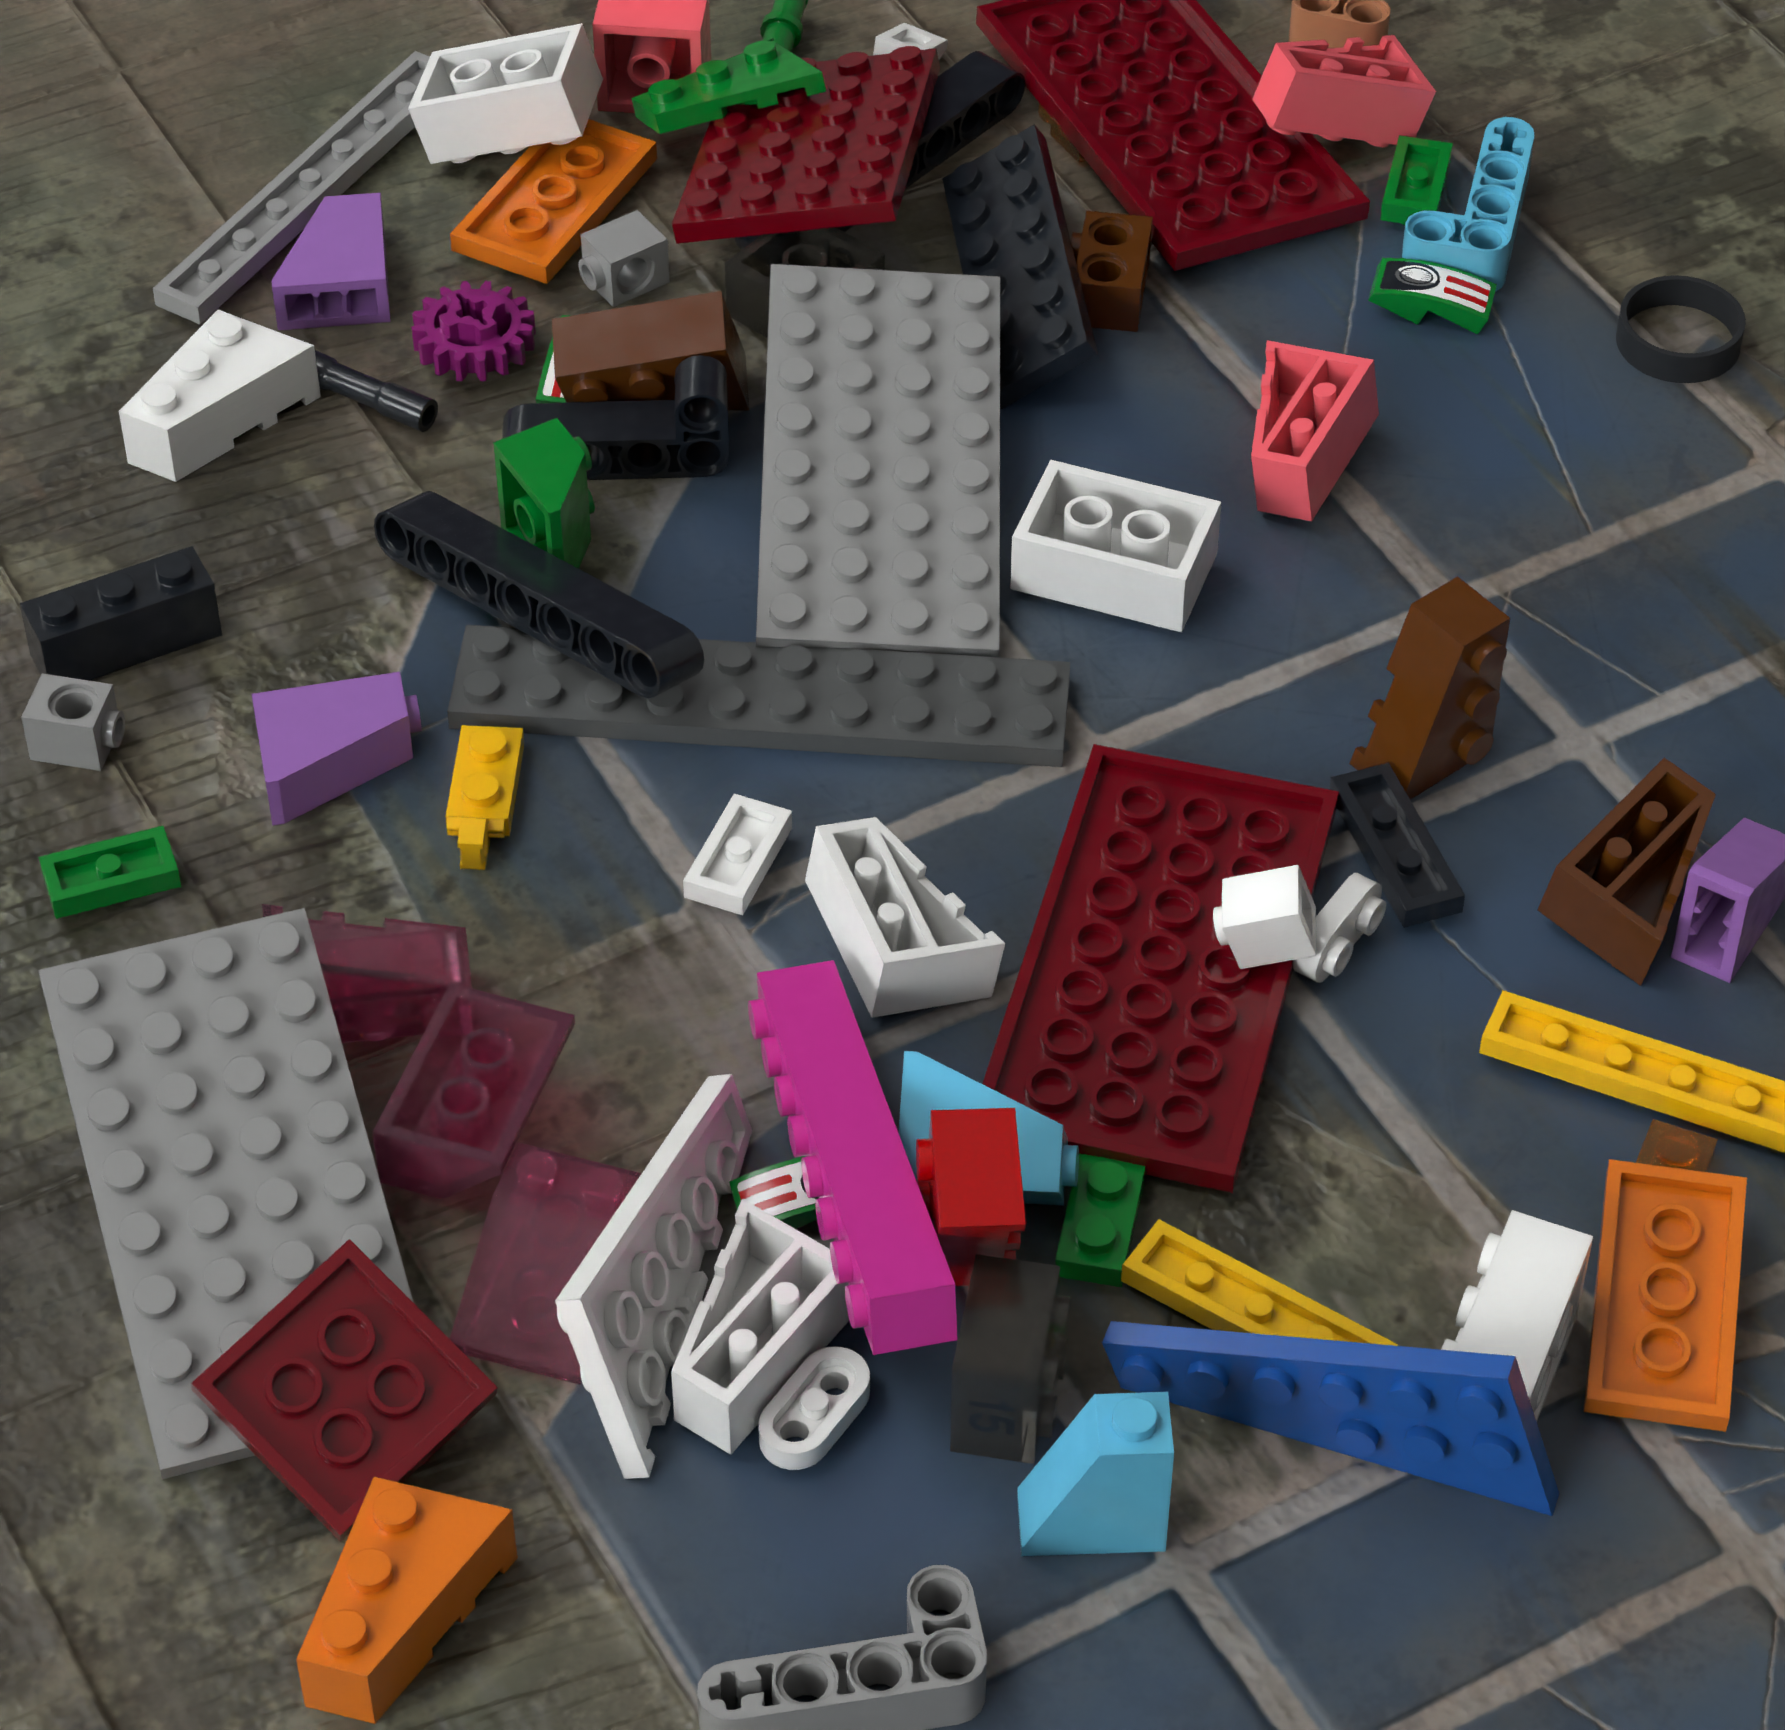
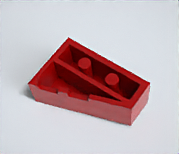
M1015 1108L931 1110L929 1138L916 1140V1181L955 1286L1010 1284L1016 1264V1250L1013 1251V1249H1020L1021 1234L1020 1232L1014 1233V1231H1024L1026 1226Z

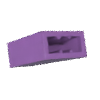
M381 193L324 197L272 279L278 330L391 322Z
M400 672L252 694L272 826L285 824L413 759L410 733L422 731L417 696H404Z
M1744 817L1693 864L1688 872L1671 958L1731 983L1785 899V834Z

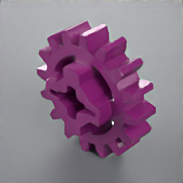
M462 281L460 289L451 291L443 286L439 288V300L425 297L422 299L423 310L413 312L414 326L411 329L414 351H419L420 363L422 365L434 363L435 374L438 376L447 373L449 370L456 371V381H463L468 373H476L480 381H486L488 372L494 370L505 376L509 374V362L523 365L526 362L525 351H534L535 348L534 335H536L534 311L528 310L527 299L524 296L513 299L512 288L509 286L500 289L498 292L492 291L491 281H485L480 289H472L468 281Z

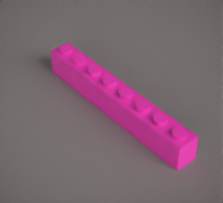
M834 960L758 972V999L748 1001L752 1034L755 1040L761 1039L762 1059L767 1078L774 1077V1090L779 1114L781 1117L789 1116L787 1118V1125L794 1157L805 1156L801 1158V1168L808 1198L819 1197L815 1201L821 1238L823 1241L834 1240L830 1242V1255L837 1284L849 1283L848 1286H845V1299L852 1328L864 1327L873 1355L958 1340L955 1282Z

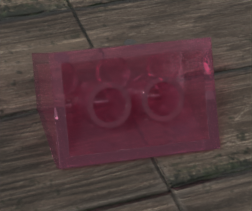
M450 983L373 1130L380 1183L444 1199L501 1175L575 1025V1015Z

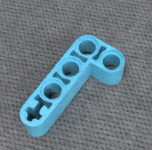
M1502 117L1491 121L1487 125L1465 215L1424 210L1409 216L1405 222L1401 258L1423 260L1457 268L1497 284L1495 292L1502 288L1508 271L1529 178L1534 143V129L1529 123L1514 117Z

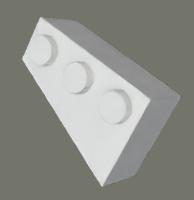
M217 310L119 410L128 464L177 482L233 449V439L257 425L263 431L278 423L277 413L299 400L307 406L319 399L321 395L314 345Z
M876 817L816 826L805 882L871 1017L991 998L1005 942L993 931L984 934L964 915L966 904L953 892L945 896L925 877L927 866Z
M744 1199L741 1200L736 1212V1224L725 1250L721 1249L715 1263V1275L704 1302H699L671 1370L674 1421L729 1454H732L759 1424V1418L764 1408L804 1360L813 1352L825 1348L849 1321L845 1299V1286H848L849 1283L837 1284L832 1268L830 1249Z

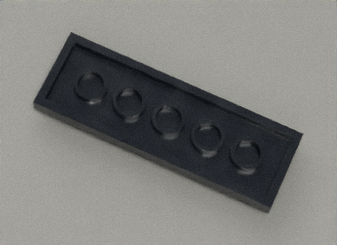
M1035 124L1017 135L1006 138L997 147L971 162L960 165L953 173L942 178L963 275L1000 277V409L1009 406L1098 355L1047 141Z

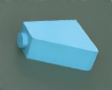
M904 1051L899 1135L916 1179V1140L929 1138L931 1110L1015 1108L1024 1204L1064 1206L1065 1186H1077L1079 1147L1068 1145V1138L1062 1124L919 1052Z
M1168 1392L1093 1395L1017 1488L1021 1556L1166 1552L1174 1461Z

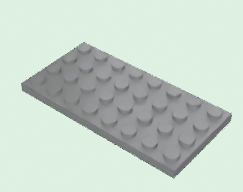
M771 264L756 647L799 645L810 648H853L998 657L1000 629V277Z
M305 908L38 970L162 1479L255 1456L192 1391L191 1383L347 1240L350 1239L413 1302Z

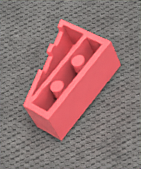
M1395 35L1382 36L1379 45L1363 46L1364 41L1360 37L1347 38L1342 48H1328L1329 44L1325 40L1276 43L1252 100L1265 117L1268 126L1281 134L1295 135L1297 132L1318 134L1330 141H1341L1343 138L1365 141L1376 147L1385 148L1389 144L1397 145L1399 135L1416 138L1436 90Z
M1267 340L1265 374H1262L1261 380L1262 397L1260 409H1257L1251 453L1257 511L1312 522L1379 415L1374 360Z

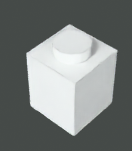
M1299 865L1222 879V906L1215 907L1213 910L1214 928L1220 945H1230L1240 969L1316 956V906Z

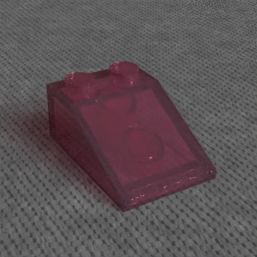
M518 1142L493 1194L450 1340L467 1356L581 1385L580 1364L568 1333H565L559 1324L555 1300L642 1173Z

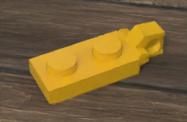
M461 725L445 816L447 835L458 836L457 846L460 848V869L485 870L490 838L510 836L524 752L523 728Z

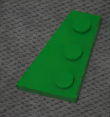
M758 41L746 46L743 53L726 60L705 62L697 67L696 72L680 79L658 81L649 87L648 92L631 99L636 118L658 134L721 119L728 113V106L757 104L760 109L779 104L777 99L778 93L805 87L807 96L826 92L822 71L774 41Z

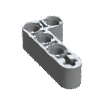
M932 1565L921 1569L912 1576L907 1586V1634L732 1660L712 1666L702 1675L698 1683L699 1730H926L959 1725L972 1720L981 1712L985 1704L987 1650L973 1588L968 1577L960 1570L948 1565ZM935 1610H944L946 1612H949L950 1614L945 1616H935L930 1614L929 1612ZM947 1673H959L966 1677L960 1679H947L942 1677L941 1675ZM874 1684H885L892 1688L884 1691H874L867 1687ZM802 1695H811L819 1698L812 1702L793 1700ZM773 1703L771 1706H765V1704Z

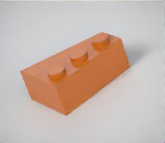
M373 1477L296 1658L305 1707L376 1724L433 1657L432 1648L456 1620L462 1623L476 1607L475 1598L498 1571L505 1574L517 1560L512 1509Z

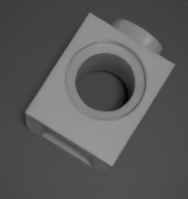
M638 210L581 234L582 259L579 260L578 264L580 275L586 286L592 291L597 290L612 307L670 283L668 239Z
M41 674L21 716L30 760L97 771L102 770L111 748H118L120 746L125 731V715L117 709L113 684L50 674Z

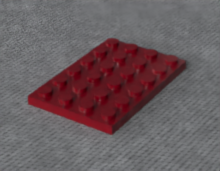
M905 46L893 50L890 54L868 56L864 52H852L836 60L819 62L812 58H801L822 71L826 92L807 96L805 87L778 93L777 99L779 104L760 109L757 104H735L728 106V113L723 118L710 121L672 221L676 244L896 221L940 71L937 48L920 50L916 46Z

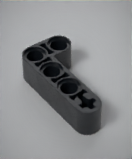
M698 355L681 361L677 366L674 375L675 400L527 403L517 405L509 409L504 415L502 439L558 418L572 437L579 436L588 448L592 467L587 471V480L714 476L722 472L729 461L727 372L725 366L719 360L710 356Z

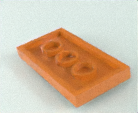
M588 119L582 137H577L567 144L554 145L550 142L529 146L450 233L451 251L548 284L581 246V234L598 227L657 160L656 141Z
M1609 1159L1604 1190L1584 1412L1726 1432L1730 1419L1747 1177Z

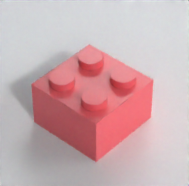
M598 0L593 20L594 56L603 77L597 94L598 111L635 113L631 98L648 92L649 87L658 81L680 79L696 72L699 65L711 61L709 0Z

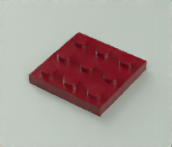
M350 1239L191 1383L192 1391L340 1542L350 1533L373 1477L399 1483L405 1482L497 1395L498 1387Z

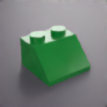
M555 418L493 442L501 528L579 569L591 542L590 514L595 511L593 497L587 484V471L591 469L592 461L584 441L579 436L573 438L559 419Z

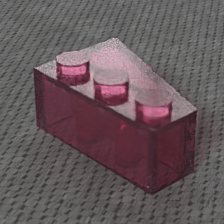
M262 904L263 917L283 913V906ZM328 911L323 912L322 921L308 919L342 1043L365 1040L380 1041L386 1038L433 1033L447 1034L453 1031L476 1029L466 927L385 918L383 928L345 923L344 913Z

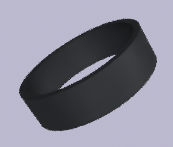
M1679 275L1656 277L1636 285L1624 297L1620 307L1616 342L1625 360L1648 376L1674 383L1703 382L1726 373L1738 360L1746 325L1745 313L1734 296L1712 282ZM1666 305L1686 306L1704 311L1717 318L1727 327L1733 338L1714 350L1701 353H1678L1648 343L1632 329L1628 321L1636 314L1649 308Z

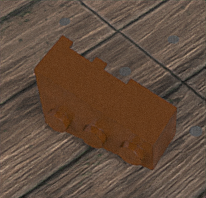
M722 291L552 319L555 379L566 402L675 400L674 375L677 366L681 361L689 357L703 355L713 357L725 366L728 386V410L750 411L745 351Z
M1458 576L1412 603L1386 668L1395 676L1385 702L1381 699L1374 700L1368 717L1376 723L1370 741L1366 748L1363 746L1355 748L1349 764L1356 770H1361L1389 762L1411 800L1465 765H1473L1482 760L1491 750L1494 740L1493 730L1497 705L1500 700L1499 691L1503 664L1507 654L1506 644L1510 617Z
M1664 757L1556 866L1537 911L1641 986L1663 941L1670 916L1679 897L1685 875L1697 848L1716 794Z

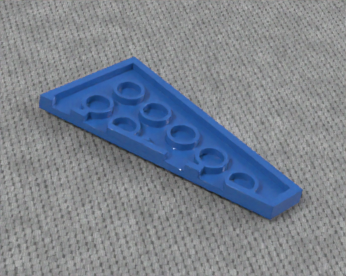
M1110 1322L1102 1344L1119 1385L1123 1389L1136 1393L1168 1392L1169 1402L1553 1516L1560 1493L1516 1356L1128 1322Z

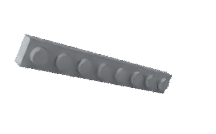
M414 51L154 286L155 305L195 323L202 324L304 230L325 196L342 195L415 127L408 107L430 56Z

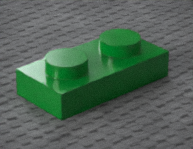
M1399 135L1382 201L1380 220L1405 225L1408 217L1416 212L1424 210L1439 211L1451 163L1453 143Z
M164 825L38 857L56 919L181 887L178 867Z
M1079 1154L1078 1182L1076 1187L1072 1186L1055 1259L1056 1277L1116 1287L1123 1286L1121 1281L1122 1264L1129 1257L1145 1182V1166L1104 1157Z

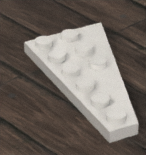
M732 1074L707 1077L555 1300L559 1324L562 1330L568 1333L580 1364L582 1383L585 1389L592 1395L624 1479L650 1477L655 1455L651 1449L646 1448L652 1426L665 1425L671 1406V1402L665 1394L666 1379L670 1367L675 1363L699 1302L703 1299L708 1278L704 1271H699L705 1250L717 1249L723 1228L717 1220L721 1196L732 1194L729 1181L739 1178L752 1134V1128Z

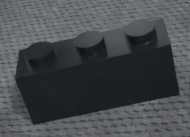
M193 546L20 603L30 656L40 675L43 673L90 681L222 636L214 582Z

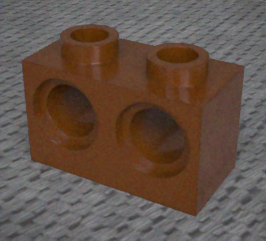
M1086 210L1082 233L1072 232L1071 244L1092 328L1138 332L1150 265L1153 217Z

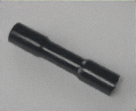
M315 350L320 390H330L374 408L379 414L421 432L429 430L435 422L438 413V403L435 399L396 383L383 382L342 365L335 358Z

